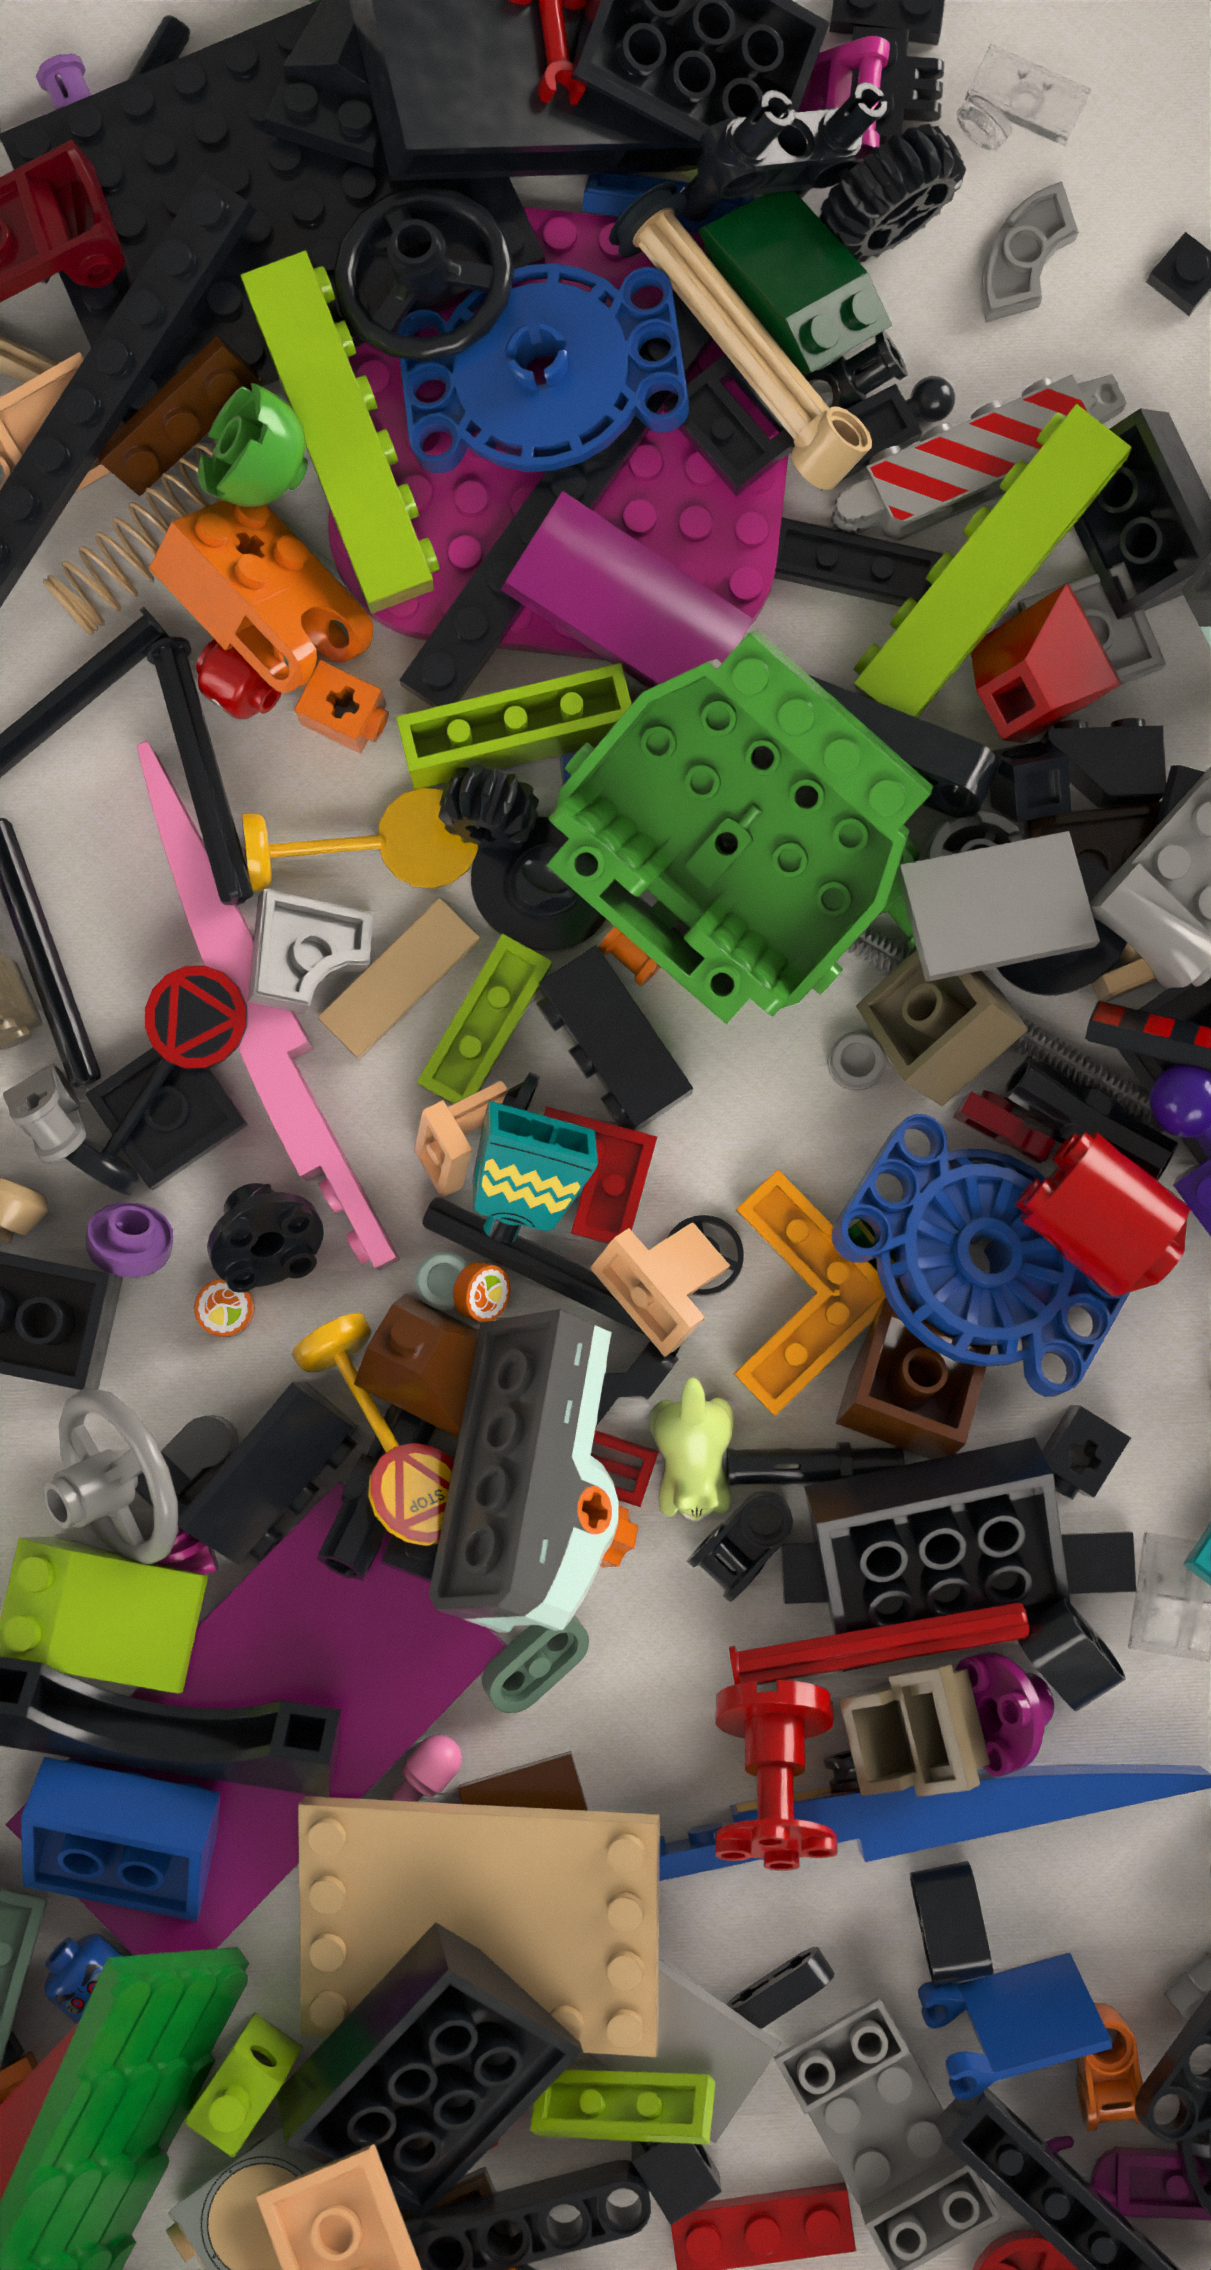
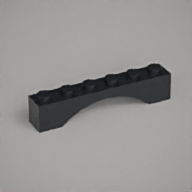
M0 1656V1746L329 1798L340 1748V1709L282 1700L259 1706L230 1709L164 1705L130 1698L94 1687L67 1676L44 1663Z

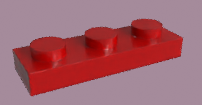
M845 2182L708 2201L671 2225L677 2270H727L856 2251L848 2190Z

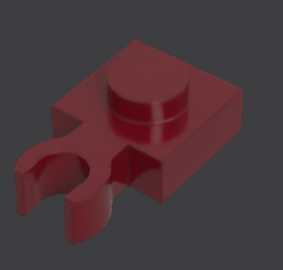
M983 1090L980 1096L971 1091L963 1098L953 1118L1001 1145L1007 1144L1039 1164L1042 1161H1046L1056 1141L1046 1134L1023 1124L1022 1119L1011 1114L1014 1106L1009 1101L987 1090Z

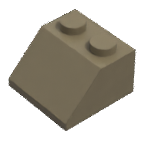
M917 950L856 1005L904 1083L941 1106H944L1028 1031L1001 990L982 971L926 982Z

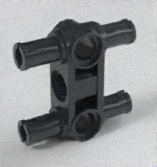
M864 82L855 88L853 94L839 109L827 108L806 112L788 110L786 113H784L785 110L792 105L791 101L779 91L771 90L766 92L747 117L728 118L713 125L702 134L700 144L704 153L698 161V174L678 193L684 194L686 200L691 195V198L686 202L682 215L693 222H701L707 218L711 210L722 198L734 199L742 196L795 191L802 199L810 189H823L839 184L842 174L849 172L857 165L858 159L856 154L861 149L863 134L887 110V101H881L871 110L884 97L883 92L877 86Z

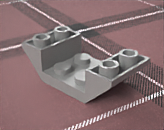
M879 1996L774 2056L775 2062L803 2113L809 2114L858 2203L864 2223L890 2270H913L1001 2219L980 2176L944 2143L935 2124V2120L944 2110Z

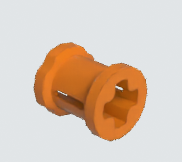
M615 926L598 946L604 955L611 953L635 975L634 981L641 987L661 968Z

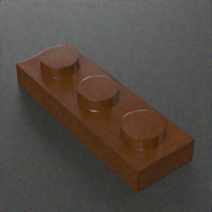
M217 335L110 437L98 456L99 462L138 496H141L146 488H150L162 477L163 473H166L210 431L222 407L236 390L243 386L252 391L251 383L257 385L261 383L257 372Z

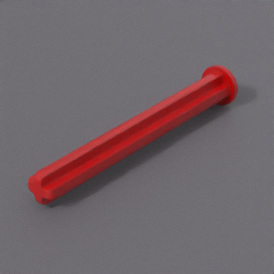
M1013 1603L738 1652L736 1646H730L729 1653L734 1683L757 1681V1685L776 1682L777 1680H788L1024 1639L1029 1636V1625L1023 1605Z

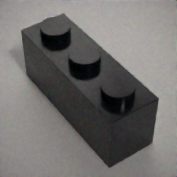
M597 945L538 983L540 993L544 998L538 1001L536 1005L554 1031L564 1027L576 1044L568 1050L570 1056L586 1079L596 1074L608 1093L602 1096L600 1100L618 1126L628 1122L633 1130L638 1131L692 1095V1085Z

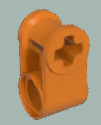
M1094 2003L1105 2027L1117 2030V2036L1112 2043L1111 2049L1076 2058L1078 2071L1076 2077L1077 2094L1084 2126L1087 2131H1095L1099 2123L1134 2119L1138 2125H1141L1135 2111V2100L1144 2083L1140 2073L1137 2043L1134 2034L1115 2008L1105 2003Z

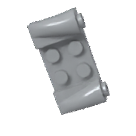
M1211 767L1089 902L1093 917L1129 943L1146 961L1157 981L1164 988L1185 987L1190 983L1198 987L1211 978Z

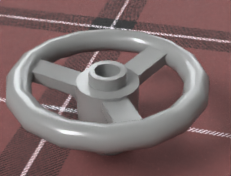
M84 1388L69 1398L64 1405L59 1422L60 1455L64 1469L55 1473L53 1481L44 1486L43 1497L45 1505L52 1519L60 1527L67 1528L74 1525L81 1528L90 1524L100 1539L119 1556L138 1563L152 1565L170 1554L178 1534V1503L169 1468L154 1437L133 1409L111 1392ZM93 1412L104 1417L116 1427L131 1449L122 1456H119L110 1449L100 1452L84 1426L86 1415ZM142 1472L145 1475L154 1507V1530L148 1541H144L128 1507L135 1498V1488L138 1485L137 1476Z

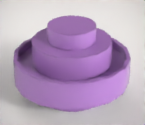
M131 1202L110 1204L95 1212L88 1223L86 1251L93 1263L111 1274L134 1278L150 1275L164 1267L171 1256L173 1229L167 1218L154 1208Z

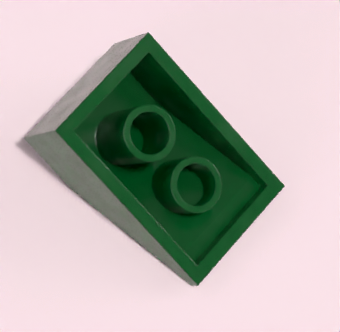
M795 191L764 194L698 230L715 267L803 376L817 370L893 326L869 273Z

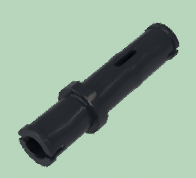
M838 1442L836 1448L744 1450L728 1448L726 1451L728 1486H734V1484H818L905 1465L904 1451L901 1447L851 1448L849 1442ZM776 1464H798V1468L774 1469L773 1466Z

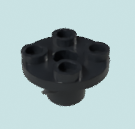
M246 1184L234 1190L226 1199L224 1215L215 1224L208 1239V1256L216 1274L226 1281L228 1288L233 1292H247L255 1287L272 1285L287 1278H302L316 1267L317 1259L315 1255L323 1241V1224L316 1208L307 1199L292 1193L274 1192L270 1184Z

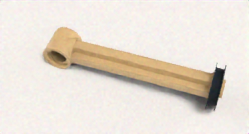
M667 181L654 186L638 197L619 216L608 238L611 245L619 246L618 252L621 257L629 258L643 251L654 266L668 276L674 291L794 439L795 447L792 449L791 457L798 472L815 487L823 490H832L872 448L870 433L864 424L848 410L840 407L829 408L681 225L678 218L684 211L687 200L684 194H676L677 187L675 183Z

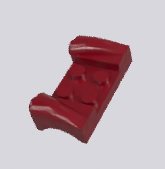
M73 140L0 177V302L62 270L78 285L102 287L114 280L116 274L124 267L125 258L94 165Z

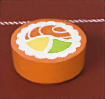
M473 1262L467 1265L458 1275L454 1285L453 1300L457 1311L462 1316L479 1322L498 1318L505 1310L510 1298L511 1287L508 1275L502 1268L485 1262Z
M223 1279L207 1283L197 1294L194 1303V1313L199 1325L206 1332L220 1337H231L243 1332L250 1325L255 1312V1303L250 1291L242 1293L233 1292L228 1288L226 1281Z

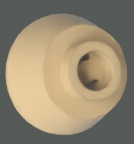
M0 1177V1240L11 1243L15 1233L26 1237L48 1213L49 1206L45 1195Z

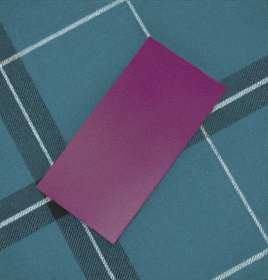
M339 1481L197 1627L183 1693L177 1694L138 1687L131 1694L130 1698L191 1708L230 1709L259 1706L282 1700L340 1709V1748L329 1797L361 1799L485 1670L489 1662L507 1647V1644L490 1628L436 1610L429 1597L431 1583L381 1564L392 1537V1533L388 1531L383 1538V1543L371 1565L370 1571L367 1572L363 1581L355 1578L348 1579L331 1571L325 1564L318 1561V1553L343 1504L341 1497L346 1485ZM70 1757L68 1759L79 1760L89 1766L122 1773L127 1771L138 1772L148 1778L176 1784H197L206 1790L220 1792L218 1831L198 1922L78 1898L133 1955L217 1949L299 1863L298 1805L304 1796L315 1795ZM25 1805L5 1824L21 1841V1816Z

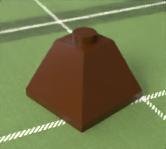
M404 1294L391 1305L368 1344L354 1385L459 1438L479 1330L408 1294Z

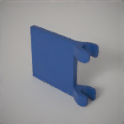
M1071 1953L960 1984L950 1983L934 1986L933 1982H927L918 1989V1997L923 2006L921 2013L928 2027L933 2029L943 2027L966 2010L983 2051V2054L958 2052L948 2056L945 2065L950 2077L949 2086L953 2096L960 2101L976 2097L996 2081L1112 2048L1111 2038Z

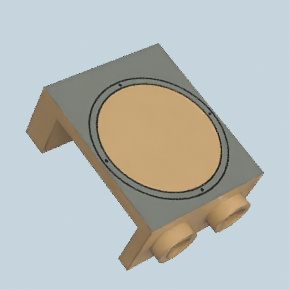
M280 2127L169 2211V2215L173 2219L174 2224L165 2231L184 2262L186 2263L195 2256L204 2270H282L256 2196L268 2188L323 2165L286 2145L283 2130Z

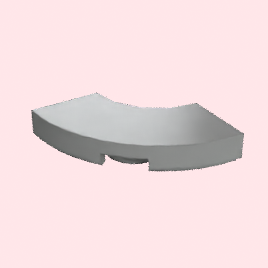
M1062 181L1047 186L1025 199L1010 213L995 236L985 261L981 281L982 308L986 322L1038 308L1042 301L1040 276L1043 266L1057 250L1076 240L1079 232Z

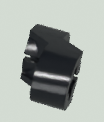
M650 1341L626 1373H605L597 1415V1425L619 1397L643 1396L648 1400L679 1358L672 1353L664 1357L653 1342Z

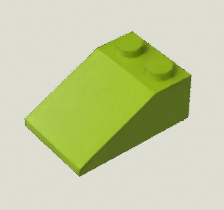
M56 1537L18 1538L0 1618V1656L44 1663L65 1674L177 1694L183 1693L208 1575L160 1563L146 1565L119 1556L116 1552Z

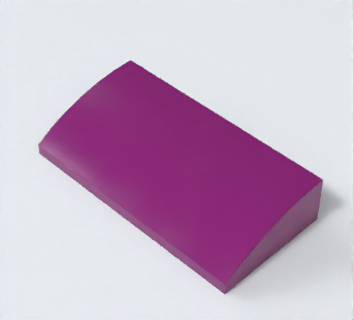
M564 491L561 492L500 589L613 665L621 663L625 673L649 689L706 662L718 659L723 663L744 639L754 620Z

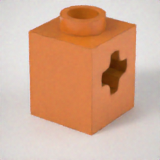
M322 660L319 661L294 709L301 725L362 754L368 740L375 743L379 739L389 718V711L385 710L387 704L382 689ZM353 701L357 712L355 714L345 712L342 718L339 719L335 711L336 706L346 708Z

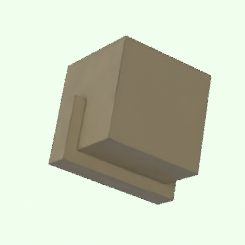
M952 1664L899 1672L888 1676L889 1682L839 1699L861 1796L902 1791L914 1785L916 1796L923 1797L968 1791L980 1785L977 1770L989 1765L990 1761L967 1669L953 1671Z

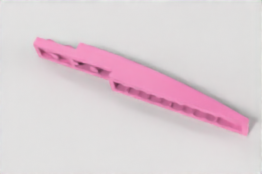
M146 740L136 745L145 782L171 872L204 966L225 973L240 988L247 1005V1029L238 1047L244 1064L298 1175L308 1181L324 1172L327 1179L320 1182L319 1187L334 1214L344 1210L354 1230L347 1233L346 1237L361 1265L371 1260L374 1268L381 1271L398 1262L400 1258L294 1059L314 1048L294 1011L248 1002L254 935L238 905H224L220 901L204 841L157 753Z

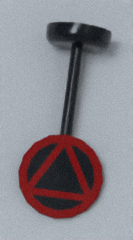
M184 966L166 974L152 989L145 1006V1030L152 1047L162 1056V1059L106 1146L102 1147L85 1138L74 1152L65 1157L68 1161L104 1185L128 1196L132 1194L139 1182V1176L135 1169L118 1157L117 1154L173 1067L178 1065L186 1069L210 1068L225 1061L241 1044L247 1029V1005L240 988L225 973L207 966Z

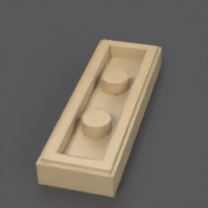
M439 898L317 1018L360 1060L481 939Z

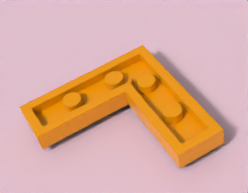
M778 1169L735 1210L816 1293L733 1373L773 1416H776L874 1320L882 1300L887 1298L879 1279L878 1271L868 1261L854 1263L844 1259L836 1251L832 1242L833 1225Z

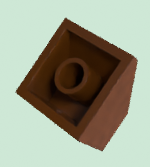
M884 1298L850 1371L835 1424L929 1459L956 1454L966 1445L987 1366L980 1367L954 1361L927 1347L904 1326L887 1298ZM909 1307L912 1312L916 1310L912 1307ZM926 1320L921 1322L937 1337L950 1344L952 1343L953 1338L936 1330ZM970 1344L967 1351L990 1355L992 1346Z

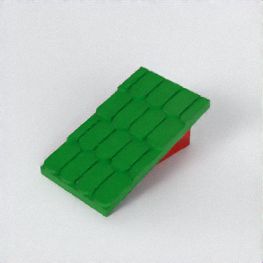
M238 1947L107 1958L80 2021L0 2105V2270L123 2269L137 2243L132 2234L169 2165L167 2151L215 2062L211 2052L247 1985L248 1975L245 1971L249 1962Z

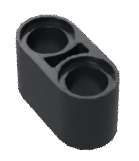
M1065 1598L1028 1622L1029 1636L1018 1640L1024 1653L1035 1668L1076 1712L1126 1680L1124 1671L1111 1650Z
M969 1861L911 1872V1888L933 1985L940 1986L993 1975L988 1939L977 1887Z

